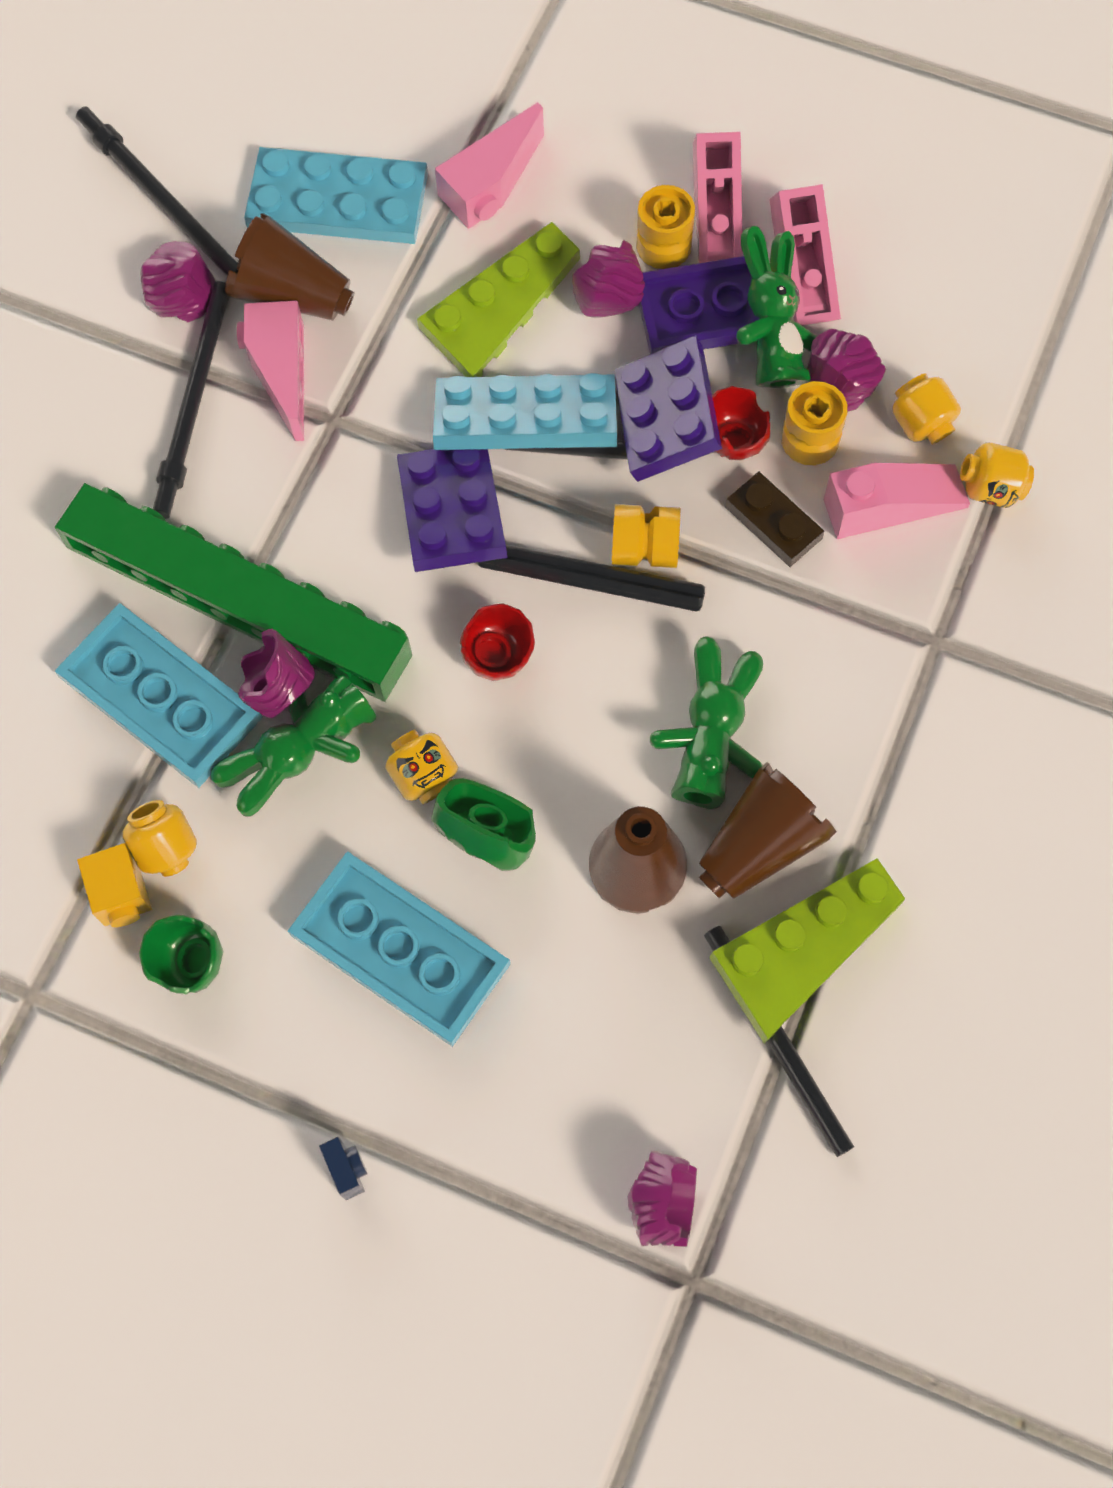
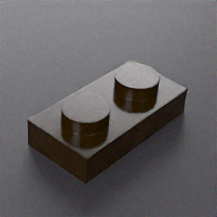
M760 471L726 499L725 508L789 567L794 565L823 539L824 530Z

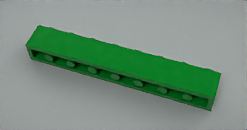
M84 483L54 527L68 549L263 643L262 632L268 629L276 630L309 660L313 668L334 678L339 674H343L358 690L383 702H386L412 658L407 634L399 626L389 621H382L381 624L367 618L360 608L349 602L342 601L340 604L325 598L323 592L307 582H301L298 585L289 581L272 565L262 562L258 566L247 561L232 546L221 543L218 547L206 541L197 530L190 526L182 524L178 528L166 522L161 514L150 507L142 506L138 509L128 504L119 493L110 488L103 487L102 490H99Z

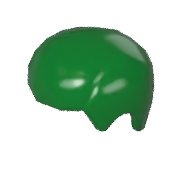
M172 915L156 920L146 931L140 946L139 958L143 974L149 981L159 984L170 992L188 995L190 992L197 993L206 989L219 973L224 950L217 932L211 926L189 916Z

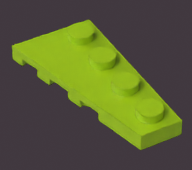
M550 222L418 317V328L465 377H482L483 369L492 358L497 359L507 347L508 339L518 327L525 326L533 316L534 308L543 298H548L580 260V249L553 222Z
M876 858L716 949L709 958L765 1044L809 997L905 901V897L879 859Z

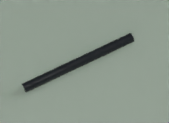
M721 926L711 929L704 935L712 951L730 942ZM781 1026L767 1042L838 1158L853 1149L854 1145Z

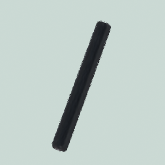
M506 545L507 558L478 562L481 568L696 612L702 608L705 596V586L702 584Z

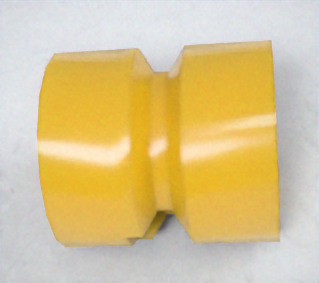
M674 185L656 186L645 192L639 201L636 249L639 257L647 265L656 269L678 267L691 254L695 204L692 197L684 189Z
M812 381L800 385L792 392L787 404L781 444L785 453L793 461L803 465L816 466L826 463L838 450L847 417L848 404L843 393L835 386L826 382Z
M615 504L612 565L638 566L642 559H647L651 567L677 568L681 508L655 506L650 513H645L640 505Z

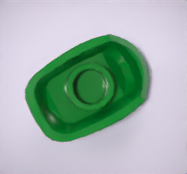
M456 778L448 782L436 798L431 822L434 823L440 834L447 837L450 842L462 851L488 862L501 871L515 870L530 857L536 842L533 810L519 800L494 788L464 778Z

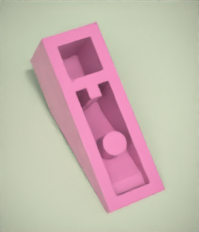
M537 102L435 168L438 196L468 229L480 221L490 219L496 214L498 209L503 207L544 137L543 107Z
M741 132L697 133L693 141V176L698 262L704 263L743 256L741 247Z
M823 184L779 191L769 200L774 236L776 237L777 234L785 231H790L794 236L795 247L791 279L795 282L800 295V302L794 315V321L804 326L840 320Z
M298 301L244 303V322H237L238 346L240 349H246L253 370L294 440L304 441V323Z
M872 463L830 473L823 499L837 539L966 509L970 505L955 464Z

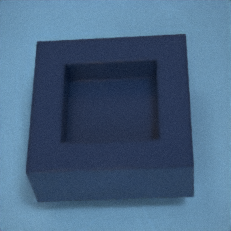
M339 1137L319 1145L339 1195L348 1200L365 1192L360 1178L367 1175L368 1172L356 1145L347 1149L345 1143Z

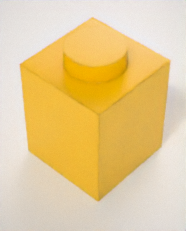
M126 843L77 859L92 914L104 926H127L138 921L140 914L152 910L141 870L136 865Z

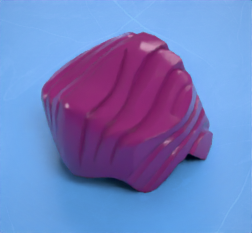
M625 240L622 241L620 247L594 246L590 252L588 262L578 268L572 276L573 293L581 312L587 317L601 318L631 311L639 305L644 295L645 283L641 267L633 246Z
M183 241L163 243L144 261L140 269L144 301L157 316L163 318L177 316L180 320L191 322L205 315L213 285L216 281L198 250L192 244Z
M829 329L819 334L813 340L810 360L807 366L811 377L809 382H826L835 386L843 393L848 404L847 412L856 410L865 401L864 398L873 394L882 380L886 368L881 363L882 360L877 355L878 353L873 348L874 346L868 337L837 329Z
M268 629L262 632L264 646L259 650L246 654L241 659V668L244 672L245 680L239 689L238 695L245 704L268 718H273L305 692L312 683L315 672L309 660L279 632Z
M653 1150L649 1155L648 1161L645 1162L644 1168L638 1175V1179L633 1183L627 1196L628 1208L632 1212L631 1218L641 1246H648L649 1243L651 1246H657L661 1243L662 1246H671L673 1244L674 1246L687 1247L694 1210L697 1168L690 1165V1162L686 1159L661 1154Z

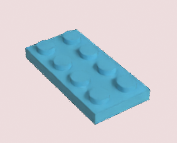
M259 147L244 215L246 226L248 228L256 216L260 217L261 213H264L292 233L416 244L428 178L427 163Z
M615 374L498 375L495 377L453 376L449 378H436L433 422L434 450L617 447Z
M121 603L100 622L55 670L61 680L198 788L211 776L212 769L221 760L227 758L263 718L262 714L245 704L240 699L238 693Z
M348 851L288 929L291 937L452 1047L511 965L508 958Z

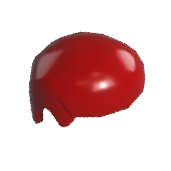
M730 386L717 390L712 395L722 449L715 452L721 457H726L728 460H744L759 454L770 439V412H764L759 407L756 393L750 389Z
M504 603L488 605L478 609L461 634L460 652L463 662L475 675L491 681L515 676L527 664L534 650L535 638L532 623L520 609Z

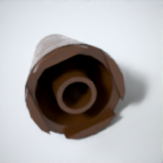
M261 213L260 217L256 216L252 220L234 257L239 258L237 264L238 273L229 270L225 287L226 294L235 299L252 303L298 301L301 314L332 321L338 314L345 316L355 295V292L349 289L351 280L272 217Z
M766 762L757 771L700 860L699 865L705 871L698 878L719 899L726 892L735 899L826 843L837 831L827 818L821 822L814 815L816 806L778 769L773 771L771 765Z
M638 806L626 810L599 834L590 851L589 871L592 882L604 901L618 910L641 914L662 905L665 906L675 898L684 884L687 873V856L681 840L663 817L651 808Z

